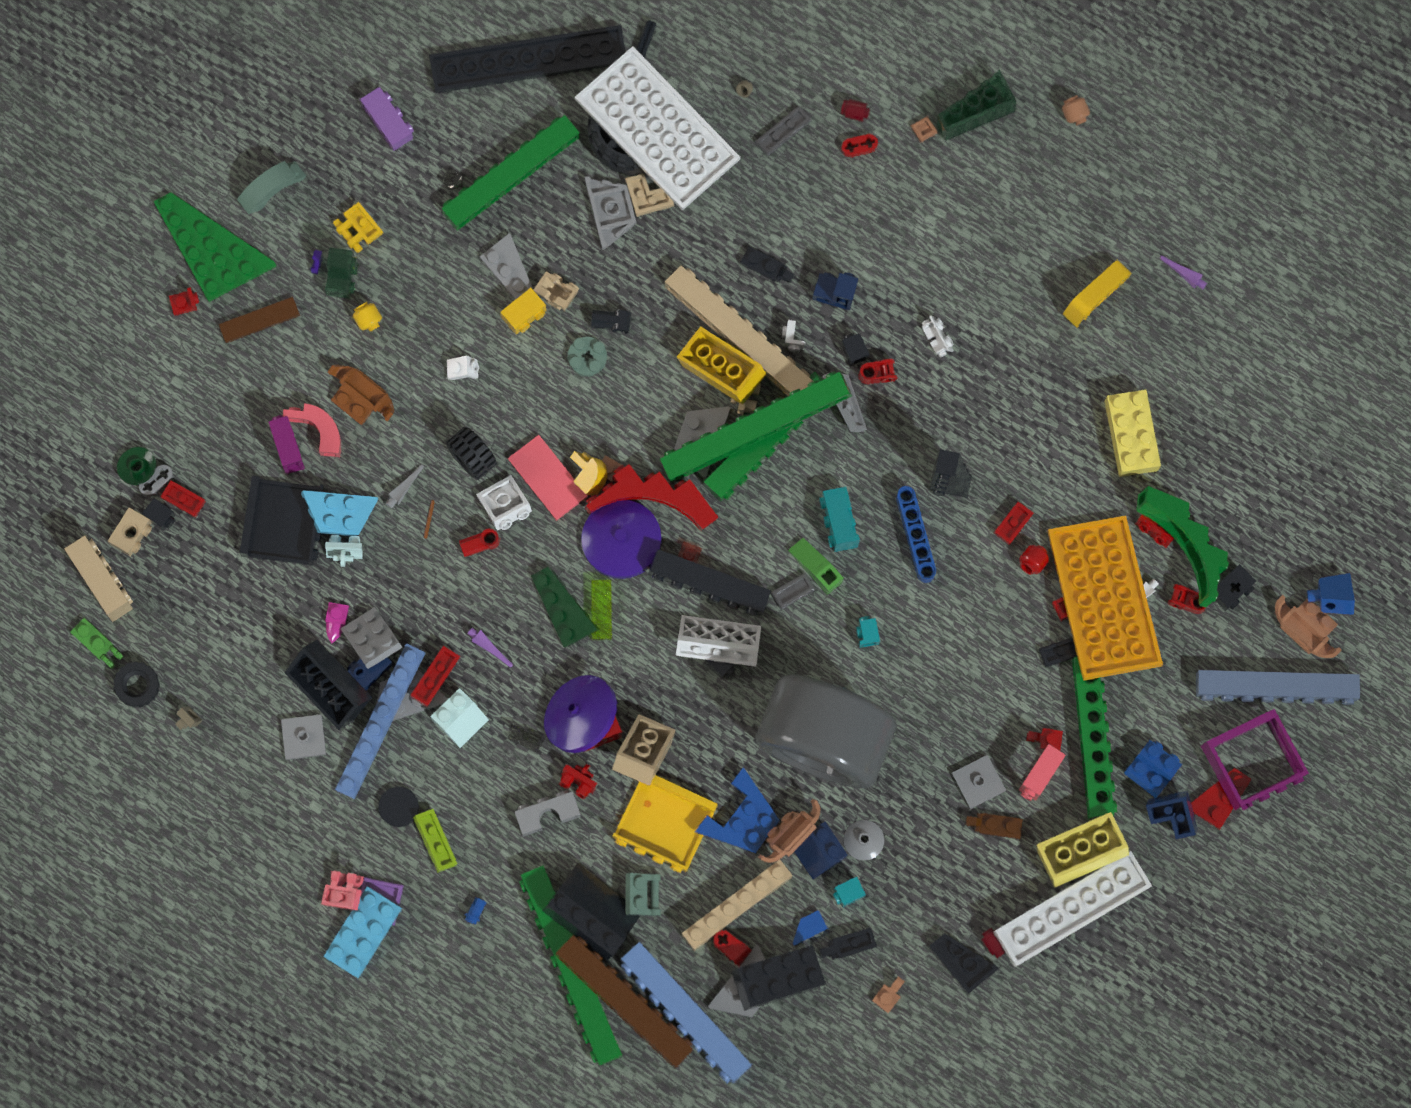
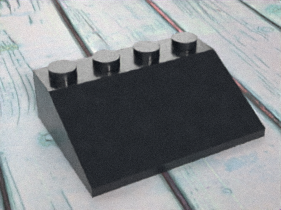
M579 863L575 865L542 910L576 938L578 936L581 937L589 948L606 961L616 953L640 917L639 915H626V900Z

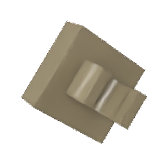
M190 706L182 707L177 712L181 719L175 725L182 730L188 726L190 728L196 727L203 720Z

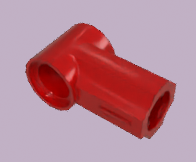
M489 528L482 533L459 540L464 557H468L488 549L497 548L500 538L494 529ZM494 535L495 541L493 543L485 542L487 536Z

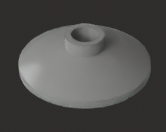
M859 820L847 828L844 835V845L852 857L858 860H870L882 851L884 835L880 827L874 822ZM867 836L868 842L863 843L861 837Z

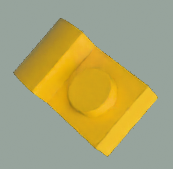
M574 451L570 458L583 470L573 482L585 494L590 496L598 495L607 480L605 463L600 459L591 457L586 452L579 453Z

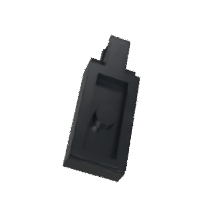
M750 246L740 262V265L774 282H780L782 279L791 283L794 278V274L787 270L788 267L782 262Z
M870 927L832 939V941L827 942L828 947L819 949V954L821 958L832 956L833 960L841 959L877 948V944Z

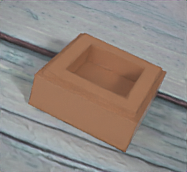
M928 116L911 125L920 142L938 133Z

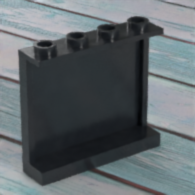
M252 475L239 552L241 557L313 566V561H317L319 549H316V542H320L322 533L317 532L314 520L308 512V505L305 498H302L301 492L305 490L328 493V491H324V485L320 484V487L264 480L260 476Z

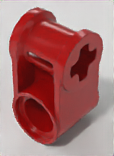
M884 359L865 363L859 371L858 378L864 384L896 381L898 377L895 375L893 367L895 361L894 359ZM869 370L872 372L873 376L866 377L863 374V371Z
M1174 584L1173 595L1167 603L1169 606L1194 614H1201L1205 611V607L1197 608L1193 604L1194 600H1199V592Z
M725 930L717 932L714 936V946L730 961H734V964L738 967L742 965L752 952L747 945ZM725 935L728 944H718L719 939L717 937Z

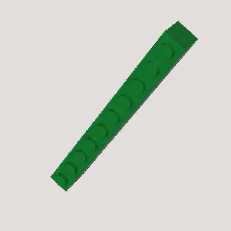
M831 372L825 376L826 379L812 381L807 384V388L803 390L796 389L790 392V396L784 399L782 397L777 398L768 407L761 406L756 408L753 414L749 416L742 415L736 418V422L730 425L728 423L723 424L717 428L718 431L712 434L707 432L701 435L700 439L695 442L688 441L682 445V448L676 451L675 449L667 451L660 460L669 480L676 482L853 397L844 376L840 372Z
M544 866L521 874L520 886L523 893L528 892L530 897L527 900L531 911L535 910L538 916L534 920L538 929H543L545 937L542 939L546 949L551 948L553 956L550 958L554 968L559 967L561 975H558L562 987L566 986L569 991L566 997L570 1006L574 1005L577 1013H574L577 1024L583 1025L585 1032H582L586 1044L590 1043L593 1051L589 1052L593 1063L598 1062L599 1066L622 1057L598 996L555 956L556 952L573 935L542 911L555 894Z

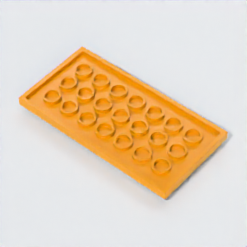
M1126 516L1048 529L1047 533L1083 681L1162 667L1163 662Z

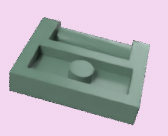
M626 874V915L661 916V909H659V882L661 881V875ZM647 881L651 882V909H647Z

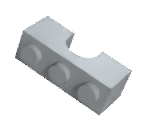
M565 790L557 793L555 798L549 799L545 797L539 799L535 805L524 804L519 806L518 810L515 811V815L523 837L542 831L540 817L547 811L557 813L561 824L581 817L573 792L568 793Z

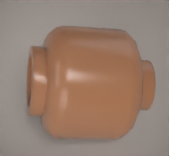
M1076 95L1064 101L1062 106L1063 114L1068 123L1075 122L1077 126L1087 121L1086 117L1089 116L1090 110L1083 97Z

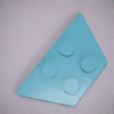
M305 490L301 492L302 498H305L308 505V512L314 520L317 532L325 534L358 536L378 501V497Z

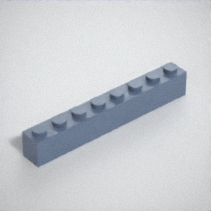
M1198 670L1196 673V697H1201L1202 701H1212L1214 697L1221 698V701H1233V698H1241L1242 702H1253L1254 699H1261V702L1269 703L1274 702V699H1282V703H1293L1294 700H1302V703L1310 704L1314 703V700H1322V704H1333L1334 701H1342L1344 705L1354 704V701L1360 699V674Z

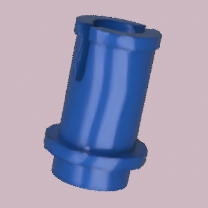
M475 897L469 912L465 913V920L474 925L480 922L479 917L487 902Z

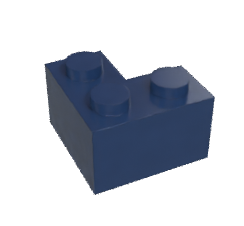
M847 272L844 274L839 273L838 278H835V275L831 273H820L812 300L850 311L859 278Z
M1188 790L1148 799L1146 808L1151 824L1171 820L1176 839L1196 835L1198 827Z

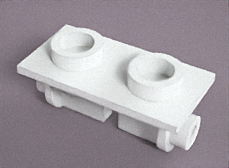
M929 316L931 321L929 319L923 321L922 329L928 339L936 337L930 344L936 355L943 357L947 354L946 351H954L952 348L954 345L953 341L942 330L945 327L940 318Z

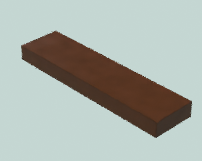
M290 297L219 324L225 343H229L299 317L300 314L294 298Z

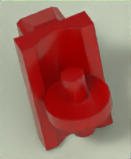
M566 764L563 768L559 785L569 789L574 782L579 786L575 794L584 800L590 793L593 794L597 783L592 780L594 774L588 771L591 765L586 764L583 768L577 764L575 768H572Z

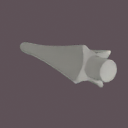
M422 464L388 494L389 500L386 502V505L390 509L395 504H400L408 489L424 468Z

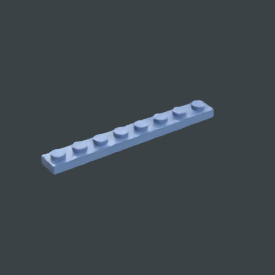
M409 644L405 645L335 789L336 791L355 799L425 652Z

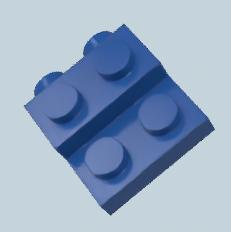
M1149 740L1124 774L1153 797L1157 798L1182 764L1175 754L1165 752L1161 743Z

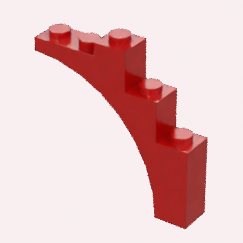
M622 464L613 471L615 475L612 477L615 484L613 485L611 482L602 489L604 493L598 497L596 494L586 501L588 504L585 506L586 511L591 514L599 508L617 501L631 499L650 500L679 511L700 531L719 518L690 479L686 482L681 480L674 486L675 490H673L659 471L657 474H654V472L650 473L644 478L645 482L643 483L630 464L626 467Z

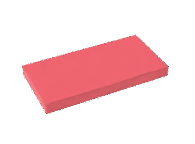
M540 435L507 458L556 521L588 497L573 482L575 479Z

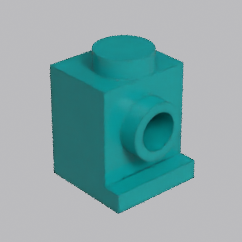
M870 616L859 618V627H856L858 639L862 638L859 641V648L879 645L880 638L876 618L871 619Z

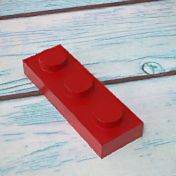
M443 646L410 697L428 707L460 659V656Z

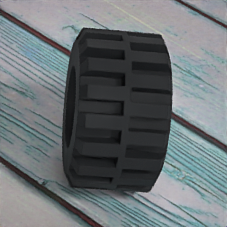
M464 426L446 441L447 448L455 460L471 477L477 480L497 465L496 458L491 450L468 427Z

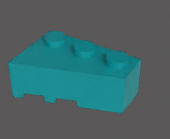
M847 487L823 491L819 501L821 509L826 511V516L823 519L825 528L830 530V536H827L829 547H833L834 552L858 548L860 538L859 534H856V522L852 515Z

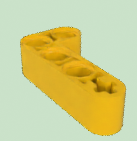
M1116 260L1071 301L1063 315L1078 328V325L1083 320H1086L1091 312L1119 288L1132 273L1119 260Z

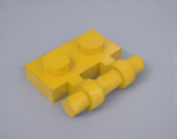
M359 202L343 213L347 219L344 223L339 218L333 222L338 234L343 235L347 240V245L353 248L356 253L363 249L359 244L361 240H364L369 245L383 234L381 228ZM350 227H353L358 233L354 237L348 230Z

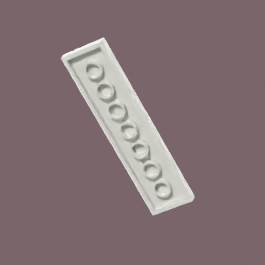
M1130 851L1128 856L1097 870L995 930L994 934L1012 964L1016 967L1152 887Z

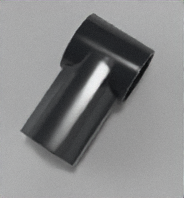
M593 310L591 328L612 330L614 333L621 331L624 334H628L631 312L625 310H615L614 312Z

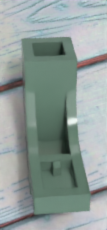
M283 161L252 181L237 200L248 214L257 212L264 208L277 192L302 181L306 175L295 161L288 164Z

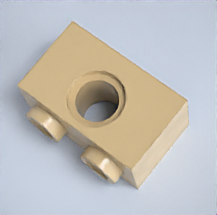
M128 508L110 536L108 543L131 557L133 553L136 554L141 547L140 541L143 536L147 537L151 532L152 526L150 525L152 523L150 519ZM135 529L137 531L134 537H127L129 530Z

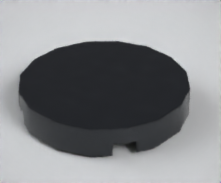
M394 787L383 793L379 800L378 809L385 823L392 827L400 828L408 826L414 821L413 817L418 815L419 803L411 790L405 787Z

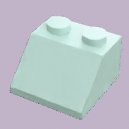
M460 688L430 716L432 721L459 748L489 720Z

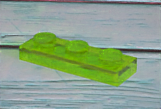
M591 580L592 622L600 629L592 634V640H612L611 580Z

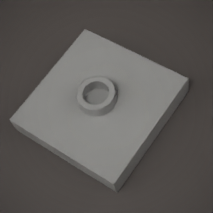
M322 714L281 719L286 760L326 755Z
M988 755L951 773L970 809L1006 792Z

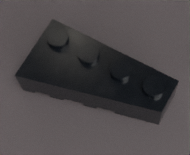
M939 450L929 488L930 491H933V494L938 496L950 494L968 498L972 474H969V469H966L967 465L963 463L964 460L960 453Z

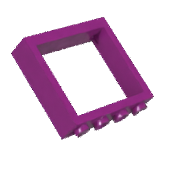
M1275 709L1214 737L1201 745L1234 810L1242 808L1244 811L1254 806L1252 802L1256 800L1263 802L1271 797L1270 793L1275 791L1279 794L1288 789L1286 785L1293 783L1295 786L1303 782V777L1309 774ZM1268 723L1294 775L1242 800L1215 748Z

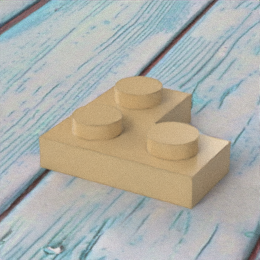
M645 174L625 178L636 217L674 207V202L661 188L649 190Z

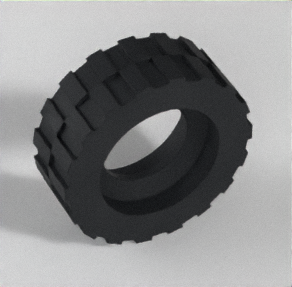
M143 662L127 663L124 667L122 666L119 672L116 673L113 681L117 697L125 705L133 708L149 705L159 693L160 683L156 672ZM134 675L144 677L147 682L145 691L138 695L130 693L127 689V682Z

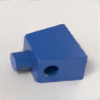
M1350 573L1320 578L1318 580V590H1307V601L1319 602L1321 612L1354 614L1355 599Z

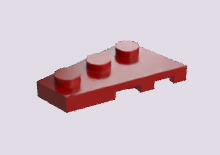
M1234 768L1228 775L1241 797L1252 779ZM1219 781L1191 803L1194 814L1218 830L1221 829L1233 810Z

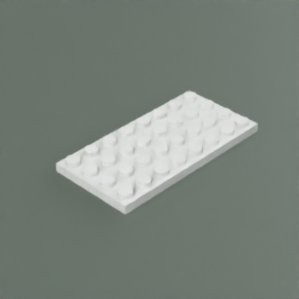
M631 47L575 96V100L682 211L740 160V156L634 47Z

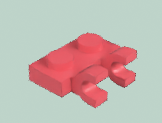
M332 871L330 885L325 884L321 905L358 911L362 890L357 888L362 885L364 877L352 873L344 874Z

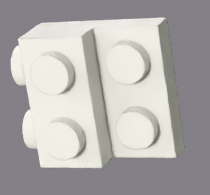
M511 475L476 494L497 531L510 528L512 522L517 519L524 520L532 512L529 502Z

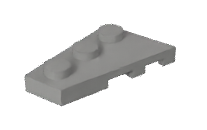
M510 233L480 256L482 262L515 300L529 288H532Z
M842 374L853 397L838 403L837 406L850 432L865 431L867 428L849 375Z

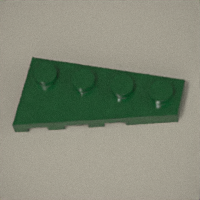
M546 567L531 575L564 648L600 630L589 618L590 616L580 607L576 598L569 593L565 584L551 567Z

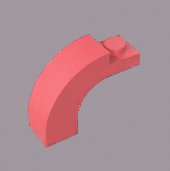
M305 403L303 411L296 407H290L289 410L283 409V416H288L290 422L307 423L319 431L320 456L340 457V434L334 420L328 413L317 406Z

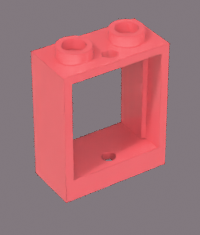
M1048 744L1019 789L1022 792L1021 796L1029 801L1032 799L1036 801L1066 755Z

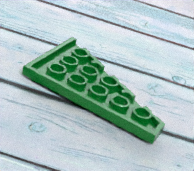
M170 192L153 201L208 302L277 267L273 260Z

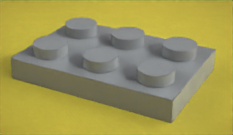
M375 607L341 628V631L367 669L402 648Z

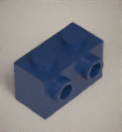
M386 657L367 669L360 659L357 662L353 661L347 667V670L367 690L393 664Z

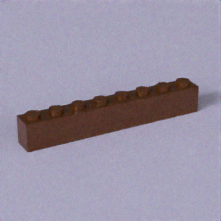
M572 936L556 952L555 956L668 1064L676 1069L693 1051L691 1048L693 1044L685 1036L681 1038L676 1033L677 1029L670 1022L666 1024L661 1019L662 1015L654 1007L650 1009L646 1005L647 1000L641 994H634L630 990L632 986L625 979L621 981L616 976L617 972L610 965L606 967L601 962L602 958L594 950L590 952L586 948L587 943L578 936L576 938Z

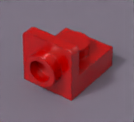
M191 287L187 288L186 292L169 296L174 316L197 310L196 304L199 303L197 292L192 291Z

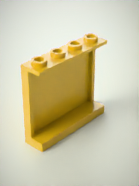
M655 775L650 786L639 781L615 833H613V838L616 839L615 843L622 847L627 845L633 847V851L639 855L644 856L646 853L652 856L651 860L663 865L665 862L671 865L670 869L675 872H687L704 836L695 833V830L706 816L712 819L718 804Z

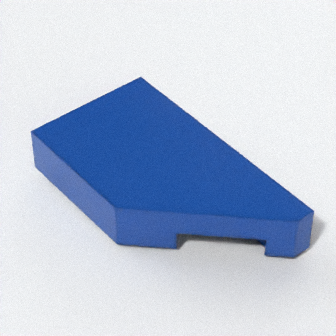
M819 910L800 919L793 940L794 946L828 929Z

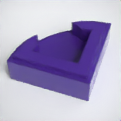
M315 250L312 256L314 261L311 273L318 275L323 254L322 251Z

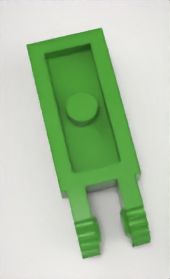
M85 618L70 632L111 669L115 666L114 663L104 656L109 650L120 660L124 657Z

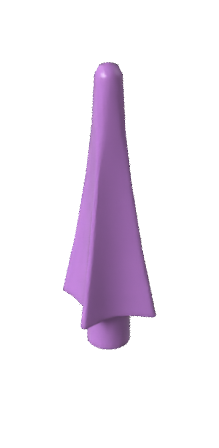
M1160 256L1163 262L1182 276L1194 289L1196 286L1201 289L1206 287L1207 283L1201 279L1203 274L1181 266L1164 256Z
M474 628L470 629L467 634L473 638L472 642L497 657L507 666H513L482 630L477 632Z

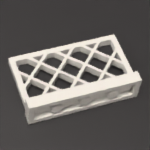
M682 615L676 656L756 666L761 626ZM685 623L694 624L695 626L689 628ZM707 626H712V627H714L715 629H713V630L710 631V630H708L706 627H707ZM726 629H733L734 632L729 633ZM701 630L704 634L699 636L695 632ZM746 632H756V634L749 636ZM721 633L724 636L718 638L717 636H715V634ZM740 635L744 639L738 641L735 637Z

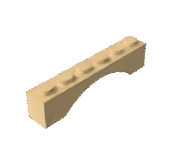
M778 860L682 933L683 938L692 950L696 951L712 939L717 932L723 930L752 906L792 878V874L783 862Z

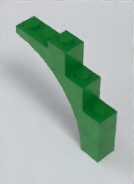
M1147 486L1138 495L1136 511L1163 527L1183 549L1197 579L1199 605L1206 608L1212 602H1215L1218 597L1217 586L1220 574L1226 571L1229 564L1227 561L1228 552L1208 544L1209 527L1189 520V502Z

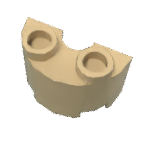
M545 272L533 290L537 295L544 297L546 303L558 310L562 308L565 311L577 295L579 288L571 282L568 284L563 283V279L556 273L550 274Z

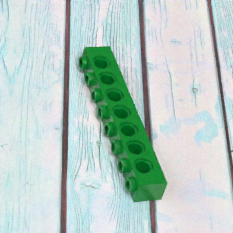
M1074 657L1072 666L1088 820L1096 819L1110 812L1114 816V813L1117 812V802L1113 800L1112 792H1115V783L1110 777V772H1113V763L1108 757V752H1111V743L1106 738V733L1109 732L1108 720L1104 718V713L1107 712L1106 700L1103 701L1102 693H1105V684L1100 678H1095L1093 682L1083 681L1078 657ZM1086 694H1094L1096 701L1089 702L1086 699ZM1095 713L1098 721L1091 722L1088 719V714ZM1097 733L1100 741L1093 742L1090 739V734ZM1099 753L1102 756V761H1094L1092 754ZM1094 773H1101L1104 776V781L1097 782L1094 778ZM1099 792L1103 793L1106 796V801L1099 802L1096 794Z

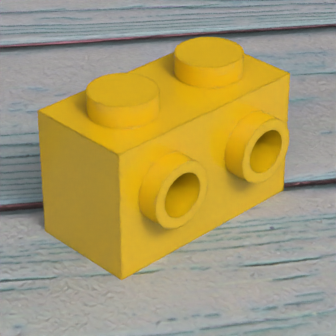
M529 288L500 312L501 318L517 335L519 332H525L531 326L530 323L535 319L538 321L546 314V304L532 288Z

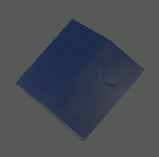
M826 821L818 825L794 851L812 880L848 856Z

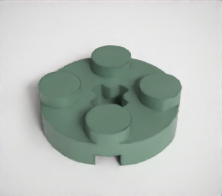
M593 337L577 338L568 350L570 367L581 376H593L599 373L607 362V352L604 344ZM590 352V355L593 356V358L589 359L588 361H585V358L582 357V354Z

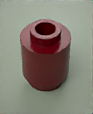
M844 99L841 115L863 122L864 118L868 119L870 114L868 103Z
M991 927L982 934L984 938L981 941L990 954L998 959L1006 952L994 934L995 930Z

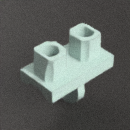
M331 535L329 542L325 543L326 558L340 561L341 567L346 566V561L353 562L354 559L363 558L362 543H360L359 536H350L348 543H341L339 535Z

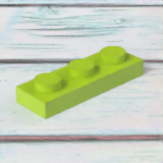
M434 809L415 815L413 819L437 873L456 866L458 863Z

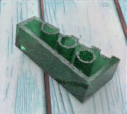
M1001 71L995 72L994 76L990 79L983 81L979 87L973 91L971 90L964 98L956 101L937 115V127L945 141L1016 111L1017 101Z

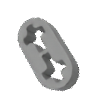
M167 465L158 466L153 476L145 482L151 484L155 481L151 486L153 490L144 491L145 483L139 485L140 492L147 497L155 495L173 479L171 468ZM161 470H163L164 472H166L167 470L169 471L167 473L168 477L166 479L162 477L157 481V478L161 476Z

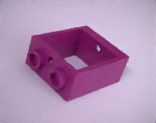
M278 415L273 417L272 421L268 423L286 475L305 469L288 416Z

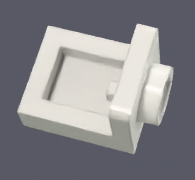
M788 320L787 326H783L782 338H786L785 347L789 351L800 352V349L804 350L805 341L794 340L796 321Z
M463 356L447 360V378L449 380L467 377L472 379L478 378L479 365L477 359Z

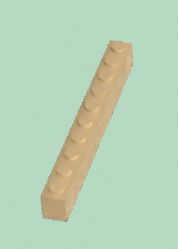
M680 266L665 281L666 289L729 345L761 364L766 372V377L787 396H790L789 393L796 389L803 390L807 388V384L813 381L810 379L809 373L803 368L800 370L795 366V361L789 356L785 357L776 344L773 343L771 345L761 331H755L749 320L738 316L737 310L731 305L728 307L719 294H713L709 290L710 287L704 281H698L695 278L696 275L689 268L685 269Z

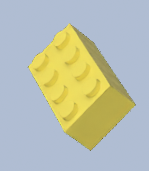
M1140 390L1108 395L1105 399V406L1119 477L1158 471L1161 463L1147 391Z
M1111 812L1037 844L1040 859L1055 888L1129 855L1128 845Z

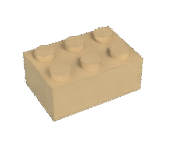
M638 714L617 753L612 770L650 786L672 744L676 730Z

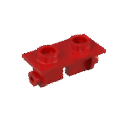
M1141 515L1135 523L1143 533L1150 535L1157 544L1163 545L1165 548L1174 540L1163 527L1157 526L1156 522L1144 515Z

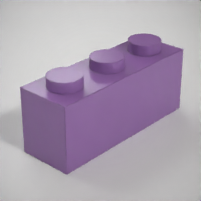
M378 87L360 99L362 107L393 151L413 139V128L408 121L406 123L401 118L403 114L397 106L393 107L391 104L392 98L387 91L383 92Z

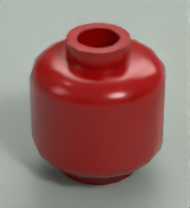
M1040 545L1028 546L1019 558L1020 567L1029 575L1039 574L1049 562L1046 549Z

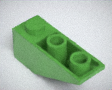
M804 538L788 550L826 595L830 594L843 582L842 575Z

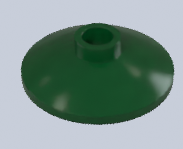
M143 447L128 449L121 455L117 463L119 477L130 485L145 483L153 476L156 469L154 455ZM137 466H142L140 470H135Z

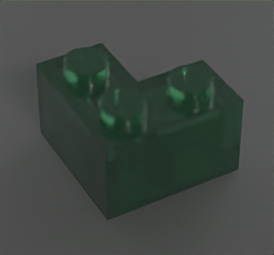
M330 247L326 265L328 270L325 287L326 296L350 299V294H354L356 282H353V277L358 274L359 269L357 257L354 256L352 250Z

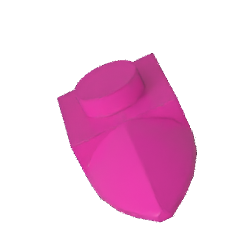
M329 602L325 622L327 636L331 643L335 642L342 634L341 628L346 625L348 605Z

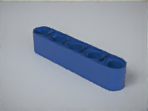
M903 486L898 490L896 496L897 505L917 577L921 582L929 583L936 574L934 559L916 494L911 487ZM903 493H907L910 495L911 499L908 501H904L901 499L900 495ZM913 512L916 518L910 520L906 517V513ZM919 531L921 537L915 539L911 536V532ZM924 550L927 556L920 558L917 556L916 551ZM927 568L931 571L932 575L925 577L922 575L921 570Z

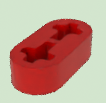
M872 134L848 138L842 143L841 151L846 157H856L872 153L878 146V140ZM867 139L870 142H874L871 148L868 145L861 146V144H865ZM847 144H851V146L858 145V147L853 148V152H850L848 149L845 150Z

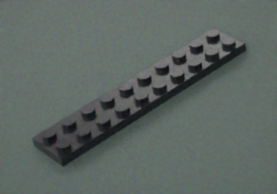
M617 25L430 54L429 57L435 94L610 67L626 53L622 27Z

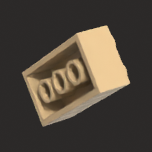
M83 536L64 548L112 622L133 609L130 605L133 603L132 599L124 588L120 590V587L123 585L114 572L109 573L112 568L103 555L98 556L101 554V551L92 539L88 541L86 536Z

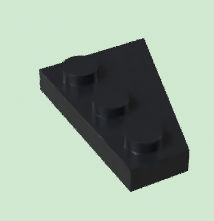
M945 933L929 946L930 950L967 995L999 969V967L988 962L982 956L969 950L966 946Z

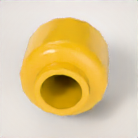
M365 302L354 309L353 319L360 330L368 329L371 332L380 326L378 322L381 321L382 315L374 303Z

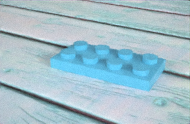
M367 886L360 897L358 911H351L323 957L356 978H359L401 912L402 907Z

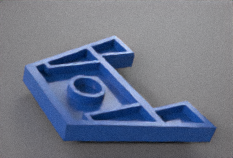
M743 767L731 782V785L746 795V798L724 827L720 826L709 816H706L695 830V833L756 853L768 837L769 831L780 820Z

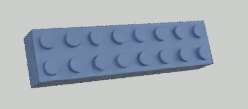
M640 942L621 958L622 970L629 977L633 975L636 978L635 984L643 992L647 990L651 994L649 999L656 1007L661 1005L664 1009V1016L670 1022L674 1020L678 1024L677 1030L686 1037L688 1035L692 1039L693 1048L698 1053L701 1050L706 1055L705 1061L712 1068L716 1066L720 1070L718 1075L726 1083L730 1081L733 1084L751 1068L752 1064Z

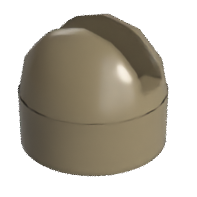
M747 80L741 81L736 86V91L741 97L746 98L752 93L753 85ZM744 88L747 89V92H746V93H743V92H742V90H744Z

